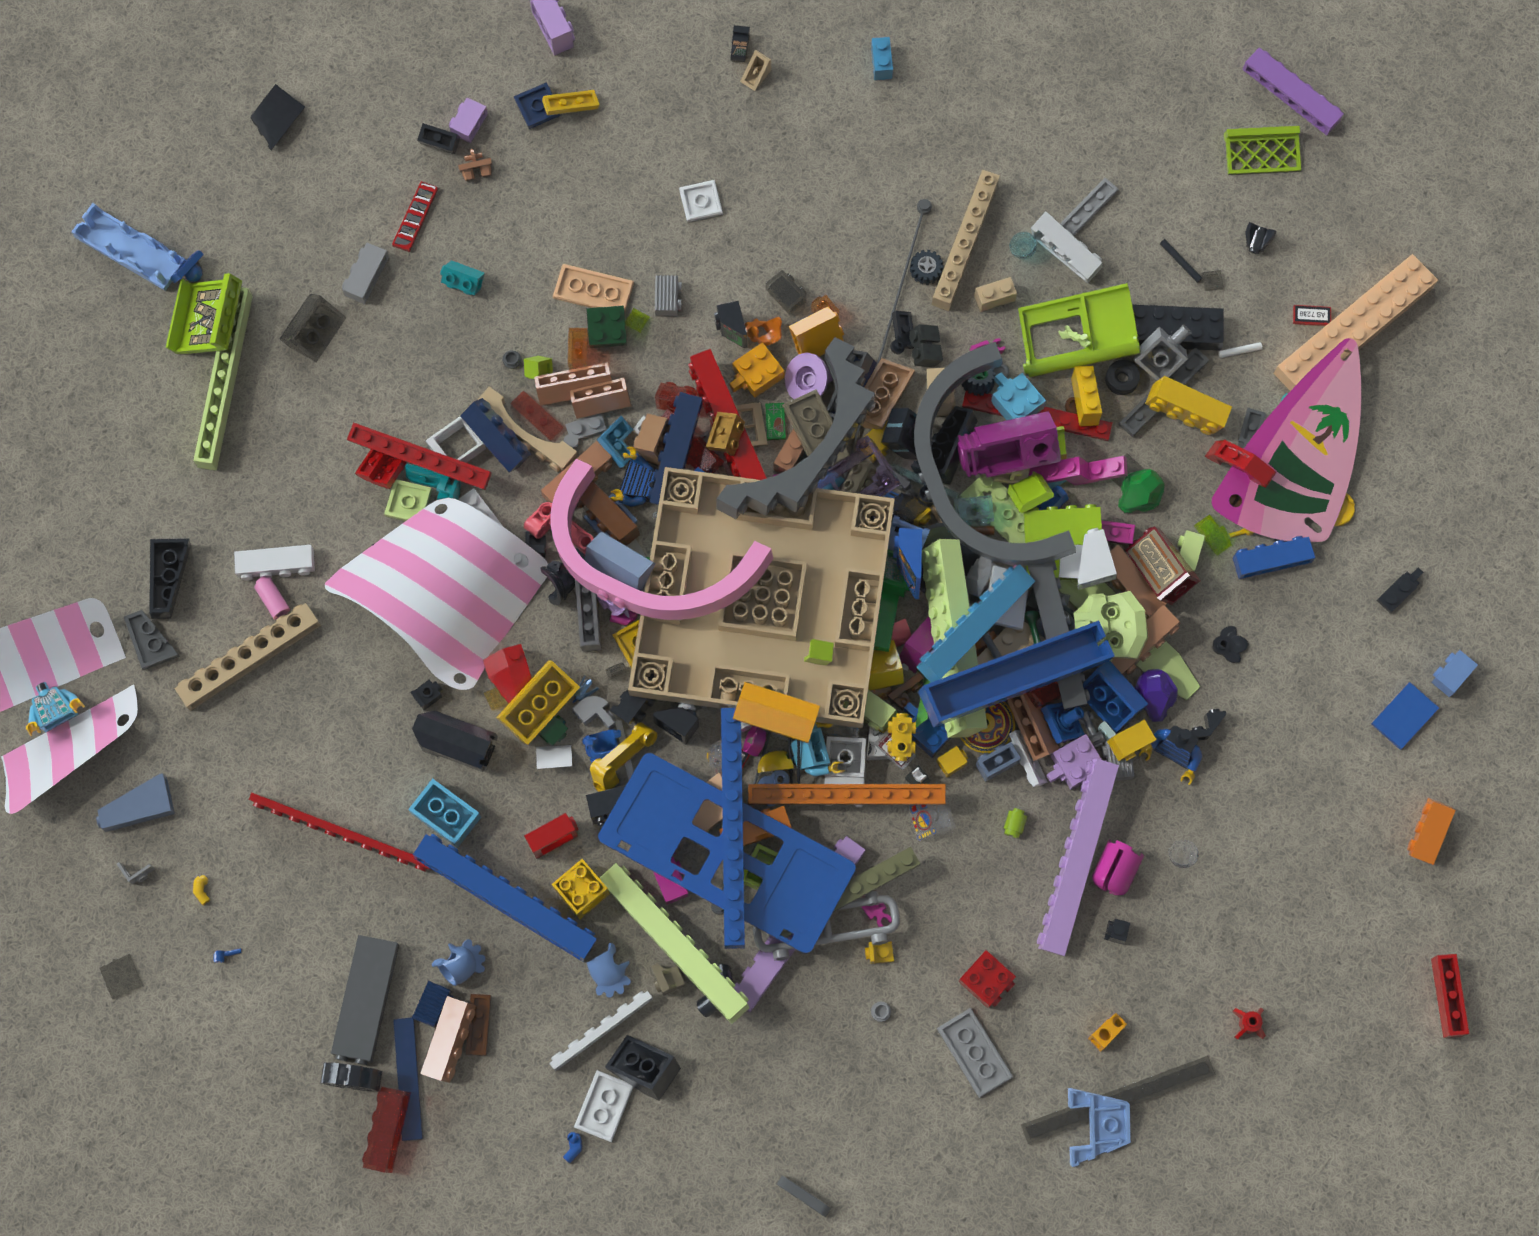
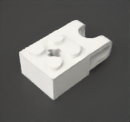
M827 736L826 749L830 760L828 765L831 766L833 762L838 761L844 762L841 760V757H844L845 754H848L851 760L838 764V770H845L843 773L830 772V774L825 775V784H865L866 738Z

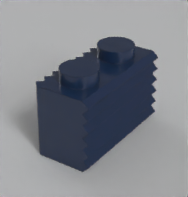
M428 981L412 1018L436 1029L447 996L453 998L451 995L452 991Z

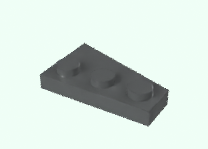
M142 610L124 616L143 670L180 657Z

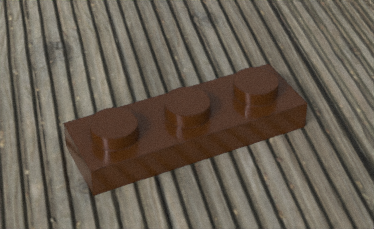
M471 994L470 1004L476 1005L475 1016L468 1028L466 1055L487 1056L491 995Z

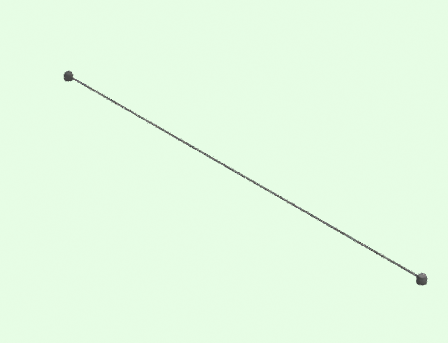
M922 199L917 204V210L921 215L892 313L895 311L922 217L928 214L932 208L931 202L927 199ZM891 313V317H890V320H889V323H888V327H887V330H886V334H885V337H884V340H883V344H882V347H881V351H880V354H879V357H878V361H877L876 367H877L879 361L881 360V357H882V354H883V350H884V347H885V344H886V340H887L888 333H889V330H890V326H891V323H892V313ZM861 425L858 426L854 443L851 449L850 457L846 466V470L843 477L845 480L854 453L858 435L861 429ZM772 731L768 732L761 758L765 755ZM756 773L753 784L757 783L759 773ZM711 903L713 913L717 915L724 913L723 909Z

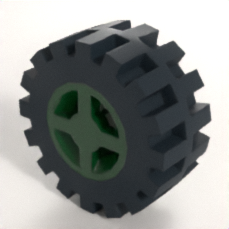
M994 369L984 371L964 381L961 386L964 387L965 391L968 390L969 394L974 393L975 396L977 394L983 396L984 393L988 394L989 391L993 390L996 373Z

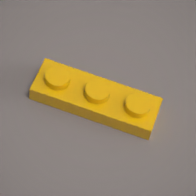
M595 90L547 95L542 98L547 115L599 108Z

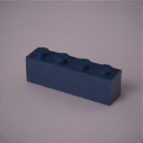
M483 398L474 401L460 415L509 473L518 469L532 455L528 451L527 446L520 442L514 431L507 427L502 417L496 414L489 402Z

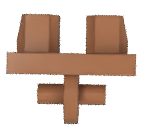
M470 149L471 155L464 156L465 162L471 160L473 162L458 165L465 181L475 179L473 169L480 168L482 177L491 175V158L476 161V159L483 158L482 152L474 154L473 149Z

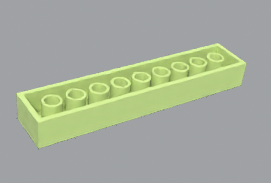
M939 539L922 550L923 579L926 585V598L929 605L928 614L931 619V634L934 643L939 639L943 640L945 638L944 633L951 627L955 628L958 625L956 621L965 614L966 616L969 613V600L960 540ZM975 644L942 678L978 665ZM985 708L945 723L948 738L969 737L988 728Z

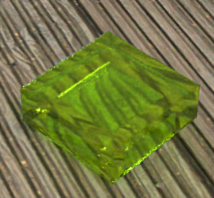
M633 308L625 321L626 326L641 333L650 316Z

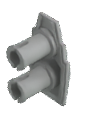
M980 556L974 565L971 566L966 576L967 593L980 597L982 592L984 593L989 589L988 580L992 574V567L1000 566L994 564L992 560Z

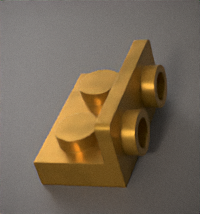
M717 412L706 447L709 450L724 451L730 456H734L739 446L741 434L744 431L745 421L737 414Z

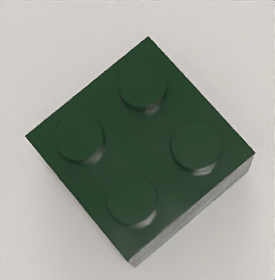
M624 305L586 308L590 348L627 346Z

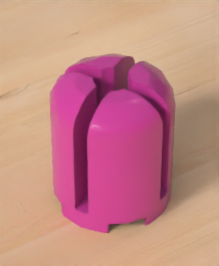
M1109 839L1092 874L1094 884L1103 891L1108 889L1109 893L1115 896L1126 894L1144 855L1141 853L1138 856L1132 850L1133 847L1120 841H1116L1113 844Z

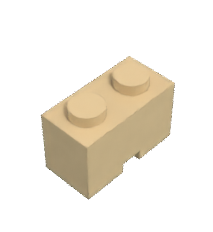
M1011 277L977 287L974 294L980 312L1014 302L1017 296Z

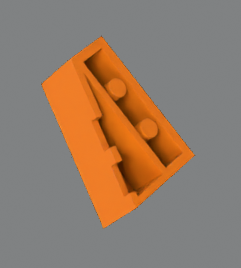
M1428 798L1422 810L1421 820L1418 821L1415 827L1416 834L1414 840L1411 839L1407 848L1410 851L1409 855L1434 865L1456 810L1451 806Z

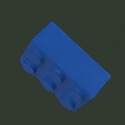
M1111 661L1097 668L1083 683V688L1088 689L1090 700L1087 703L1115 733L1127 726L1148 705L1146 700Z

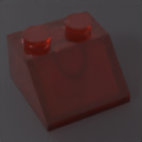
M661 382L655 394L656 409L675 412L676 407H673L675 397L679 396L680 392L698 397V391L691 386L680 387L673 382Z

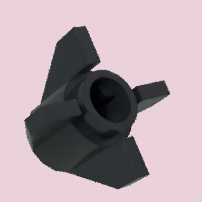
M1249 222L1245 231L1248 251L1254 254L1264 252L1265 248L1273 241L1276 230L1267 229Z

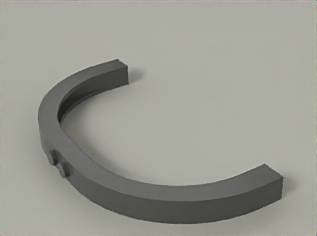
M993 342L974 349L950 363L937 375L923 396L916 416L914 430L915 450L921 473H918L921 483H926L928 490H925L928 502L932 500L944 526L955 539L960 540L963 546L986 559L1003 564H1020L1025 566L1048 563L1076 553V547L1069 530L1029 543L998 541L977 532L962 520L951 505L932 455V429L937 413L946 398L955 388L969 378L1003 365L997 344Z

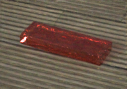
M524 391L510 403L549 441L564 429L561 424Z

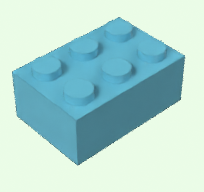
M433 778L408 809L413 816L456 848L460 846L481 819L478 811Z

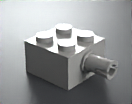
M1182 325L1171 336L1158 327L1140 345L1141 353L1133 355L1134 361L1157 381L1163 376L1169 378L1188 359L1187 352L1180 343L1191 334V331L1185 325Z

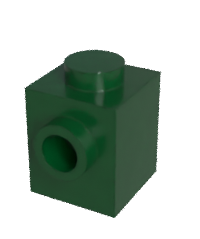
M559 715L554 716L538 735L546 743L553 746L557 741L561 742L566 737L568 727L565 724L567 722Z

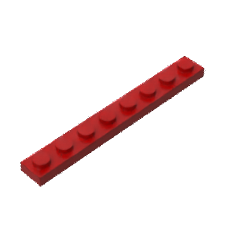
M968 390L965 391L963 408L1003 417L991 401L993 394L984 393L983 396H980V394L975 396L974 393L969 394ZM1045 406L1044 409L1038 412L1049 411L1056 427L1063 426L1065 432L1104 441L1109 440L1113 422L1100 420L1098 425L1080 426L1078 414Z
M354 422L347 437L349 442L482 490H486L492 472Z

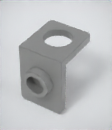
M117 863L127 881L132 885L137 881L140 883L149 877L148 874L155 869L152 865L148 864L130 876L123 864Z

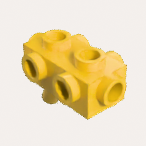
M896 713V717H892V721H888V733H891V741L887 743V753H891V757H895V761H907V758H911V753H915V742H912V734L916 733V722H912V718L908 717V714ZM903 743L905 749L903 751L899 750L898 744Z

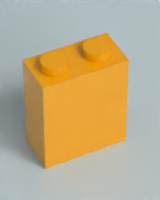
M826 307L789 326L798 355L811 353L821 356L825 354V350L835 337L844 341L842 337L844 336V331L838 324L840 318L836 311L832 312L829 307Z

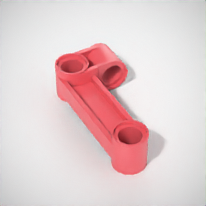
M550 502L541 504L524 523V529L530 531V534L536 539L543 537L549 529L551 530V514L547 515L551 512L552 503ZM572 521V543L585 555V546L594 538Z

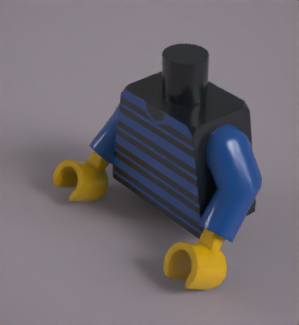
M626 447L630 450V455L623 453V457L626 459L632 458V461H628L620 489L611 491L616 497H611L610 499L613 502L619 500V503L635 507L645 502H650L648 494L650 488H654L655 480H653L655 469L642 456L636 454L634 447Z
M1178 726L1157 730L1154 734L1156 741L1151 744L1152 748L1143 752L1148 754L1145 761L1150 759L1152 749L1154 748V751L1185 769L1188 768V771H1185L1182 775L1181 782L1186 776L1190 779L1188 783L1190 785L1195 779L1193 772L1197 770L1202 759L1200 747L1197 746L1199 739L1193 736L1190 730L1181 729Z

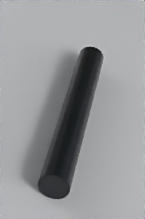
M1166 239L1160 242V245L1197 283L1203 279Z

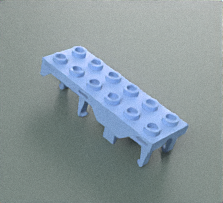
M94 203L91 204L87 213L85 212L82 216L85 223L77 224L71 231L76 239L164 291L172 283L170 277L186 261L174 250H169L154 238L145 233L138 232L124 221H119Z

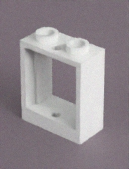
M458 417L426 440L430 450L446 455L438 444L464 427L477 445L457 460L467 463L486 449L485 444L461 417Z

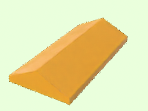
M744 682L733 719L809 743L820 706Z

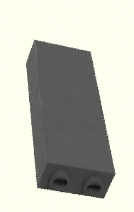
M358 935L331 1054L336 1056V1060L347 1062L348 1058L356 1059L355 1063L367 1065V1062L373 1063L399 950L397 942Z

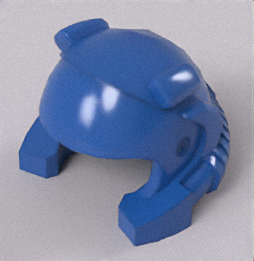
M610 729L587 735L583 738L582 742L585 745L586 754L591 757L590 761L592 763L597 758L603 759L618 746L617 738L622 737L621 731Z

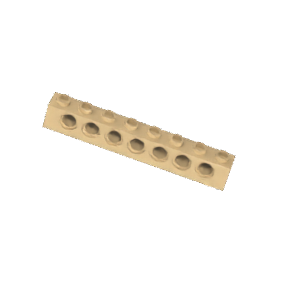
M982 169L935 290L932 306L947 311L950 310L998 186L1000 175Z
M305 603L296 606L292 610L293 612L288 615H282L273 625L265 626L256 636L248 637L239 647L231 648L222 658L214 659L210 666L197 670L190 679H184L179 682L178 686L174 689L185 706L190 711L320 627V623L308 605ZM294 621H301L298 627H292ZM284 631L282 637L276 638L277 632ZM262 642H268L267 647L259 648ZM252 652L250 658L243 659L245 653ZM235 663L233 669L227 670L228 664ZM215 673H218V678L214 681H211V676ZM197 684H202L201 690L194 691V687Z

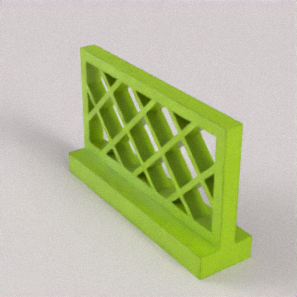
M1300 126L1227 129L1224 133V141L1226 144L1228 175L1301 171ZM1286 140H1294L1295 147L1292 151L1283 145ZM1268 141H1274L1278 145L1273 152L1265 146ZM1250 142H1256L1260 146L1255 153L1247 147ZM1230 143H1238L1242 147L1241 150L1236 154L1231 150ZM1280 147L1288 153L1283 161L1275 155V152ZM1262 148L1270 154L1265 161L1256 155ZM1244 149L1252 155L1247 162L1238 156ZM1289 156L1296 160V167H1289L1284 163ZM1271 157L1280 163L1276 168H1271L1266 164ZM1235 158L1243 164L1240 170H1232V162ZM1253 158L1262 164L1258 169H1253L1248 165Z

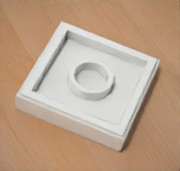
M715 180L679 188L687 222L723 215Z

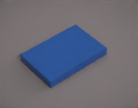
M1409 682L1371 725L1401 750L1439 707Z

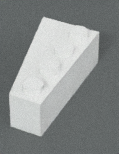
M1046 211L1031 227L1032 237L1085 282L1088 283L1102 268V259L1096 253L1092 254L1083 242L1078 241L1071 232L1060 225Z

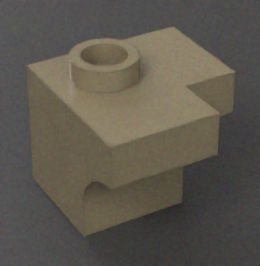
M659 963L651 966L657 979L653 981L657 992L662 991L663 996L685 986L677 966L669 969L661 967Z

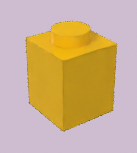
M956 746L938 757L936 762L948 778L967 765L968 757L963 749L959 750Z

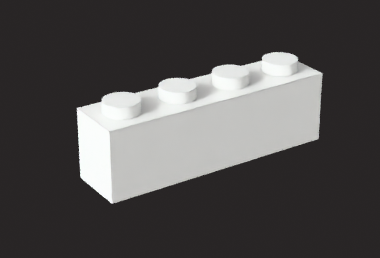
M311 545L234 552L235 574L244 581H249L253 577L259 576L260 578H272V575L289 577L291 573L309 575L310 572L315 571L314 549Z

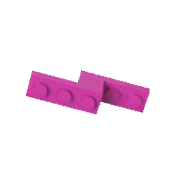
M1119 456L1088 463L1081 457H1074L1030 468L1028 477L1031 476L1034 471L1042 475L1047 484L1067 480L1073 485L1088 484L1128 476L1127 458Z

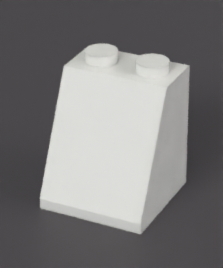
M1094 528L1088 530V534L1084 535L1077 585L1078 590L1116 579V569L1103 529Z

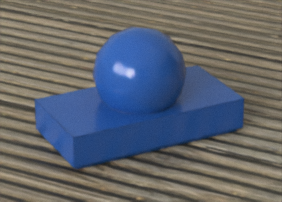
M200 250L194 252L175 271L170 280L176 283L185 276L190 282L199 281L203 273L201 267L196 262L204 254Z

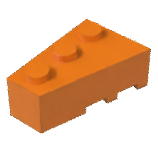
M784 806L773 810L768 808L760 811L792 828ZM746 821L743 823V846L774 836ZM723 828L719 829L720 835L723 831Z

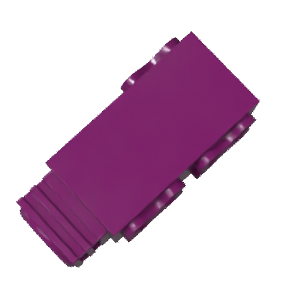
M1049 411L975 427V432H972L970 435H958L959 458L962 469L968 477L981 473L985 474L988 478L1061 461L1057 427Z

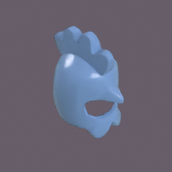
M467 939L463 942L462 946H455L449 943L450 957L447 960L438 958L431 964L432 967L439 968L444 978L450 984L457 986L470 978L474 972H484L485 968L481 963L485 962V956L479 955L481 946H472V941Z
M613 943L608 944V951L587 962L589 973L597 984L596 994L600 996L605 992L606 996L610 998L614 995V991L618 994H623V985H630L631 980L625 975V969L629 965V961L619 965L614 963L613 955L616 953V947Z

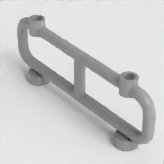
M877 891L866 894V898L857 899L839 910L886 903L890 907L891 924L832 935L829 919L823 929L824 936H820L815 945L871 937L872 945L887 943V934L894 932L900 924L896 901L887 895L878 896ZM753 926L754 941L761 951L773 952L774 961L790 958L788 950L794 949L793 947L784 942L770 945L765 944L762 940L761 930Z

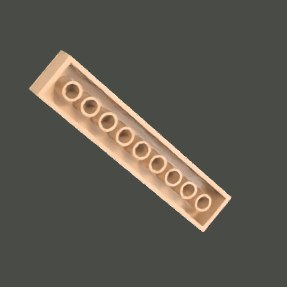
M1413 254L1410 255L1279 364L1273 374L1291 391L1341 341L1346 338L1354 339L1358 345V350H1360L1432 290L1438 279ZM1348 348L1340 356L1343 361H1346L1352 353Z

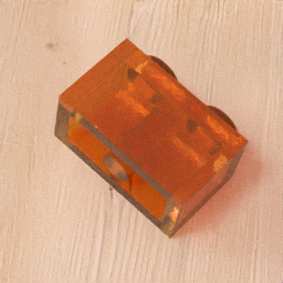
M569 328V370L587 367L589 352L588 329Z

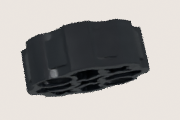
M324 1062L320 1083L339 1088L379 1092L383 1071L357 1065Z

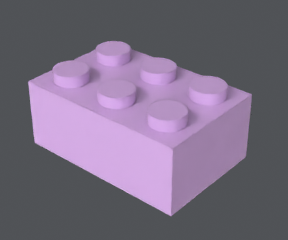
M530 0L532 13L554 56L573 48L575 37L572 32L574 30L570 21H566L565 11L557 3L559 1Z

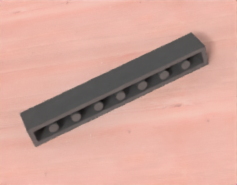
M1055 561L1027 565L1030 576L1035 580L1032 585L1046 640L1069 632L1068 626H1071L1069 615L1064 614L1063 608L1066 607L1064 596L1059 595L1058 589H1061L1059 577L1055 578L1054 571L1057 570ZM1083 672L1057 681L1064 711L1073 710L1075 707L1087 706V701L1090 700L1088 689L1083 688L1082 682H1085Z

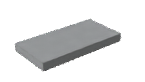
M971 1008L937 1028L978 1098L1013 1078Z

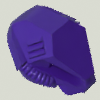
M1149 669L1139 677L1135 686L1138 693L1148 703L1144 708L1152 722L1163 721L1167 716V710L1173 707L1178 696V689L1171 677L1163 670Z

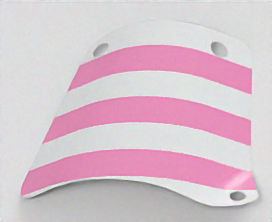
M445 498L437 500L419 511L339 569L325 582V589L331 593L348 598L372 612L396 631L413 648L428 669L438 679L453 688L467 690L475 686L485 668L483 659L487 658L507 635L547 578V576L541 573L540 567H547L548 563L535 550L484 513L459 500ZM439 504H446L448 507L447 511L443 514H436L434 510ZM518 553H522L528 558V565L524 568H520L514 563V556ZM455 674H464L466 682L463 684L456 683L454 681Z
M88 598L0 628V712L38 696L39 693L36 690V686L40 683L46 682L49 689L58 687L126 658L108 611L101 601L95 598ZM99 622L104 627L103 636L97 638L91 634V623ZM134 685L1 756L6 776V812L13 814L23 809L128 730L134 722L138 710ZM123 714H128L129 721L127 724L118 726V718Z

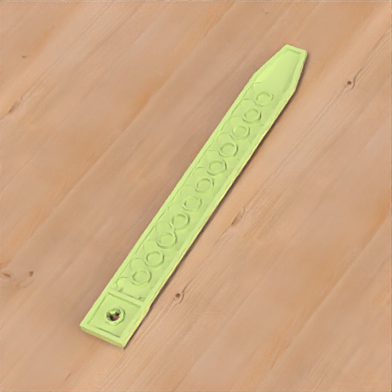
M982 474L960 497L990 526H995V530L1009 543H1025L1024 513L1019 512L1008 494V489L1001 482H994V476L987 478L985 474ZM983 492H986V493L990 492V493H991L990 497H991L992 499L989 500V499L987 498V499L984 500V499H983V496H984ZM1078 579L1060 580L1061 589H1058L1059 592L1070 595L1069 601L1077 609L1084 604L1089 595L1104 593L1107 597L1116 594L1105 583L1078 590ZM1109 610V615L1114 616L1115 610ZM1117 638L1111 640L1115 645L1118 643ZM1167 642L1158 649L1156 647L1153 648L1148 659L1144 662L1140 660L1136 664L1143 672L1149 669L1165 671L1176 685L1178 696L1185 700H1188L1200 688V685L1180 654Z

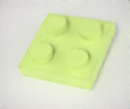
M396 479L393 483L384 515L407 521L427 507L432 489Z

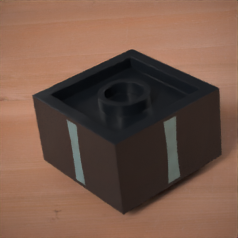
M892 408L881 443L904 459H917L914 443L917 414L909 408Z

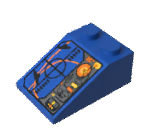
M899 528V534L894 538L893 558H897V567L913 597L919 599L922 529Z

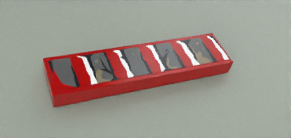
M420 182L392 243L393 247L407 252L411 251L436 196L438 187Z

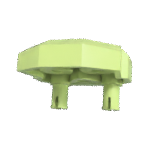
M1131 591L1107 597L1104 593L1089 595L1084 604L1074 612L1075 629L1092 622H1100L1106 637L1097 644L1099 646L1108 640L1115 655L1113 658H1139L1148 640L1146 610ZM1114 609L1115 615L1110 616L1109 610ZM1113 638L1118 639V643L1116 645H1113L1111 643V640Z

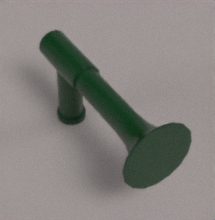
M1035 610L1027 611L1024 615V622L1028 623L1030 627L1033 645L1041 642L1037 628L1040 612Z

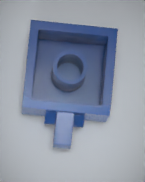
M909 702L903 710L912 718V722H916L918 708ZM929 716L927 720L916 728V733L912 734V741L931 758L951 739L947 736L945 724L933 728Z

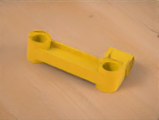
M640 722L634 726L632 734L603 759L597 758L590 766V772L595 789L598 792L613 789L619 784L616 771L643 747L653 745L658 736L657 732Z

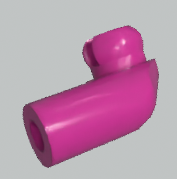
M628 610L629 618L625 613L618 616L611 615L610 622L628 625L636 620L638 614Z

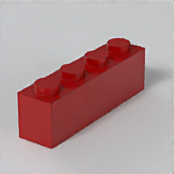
M1457 954L1437 955L1431 958L1443 1038L1466 1036L1469 1034Z

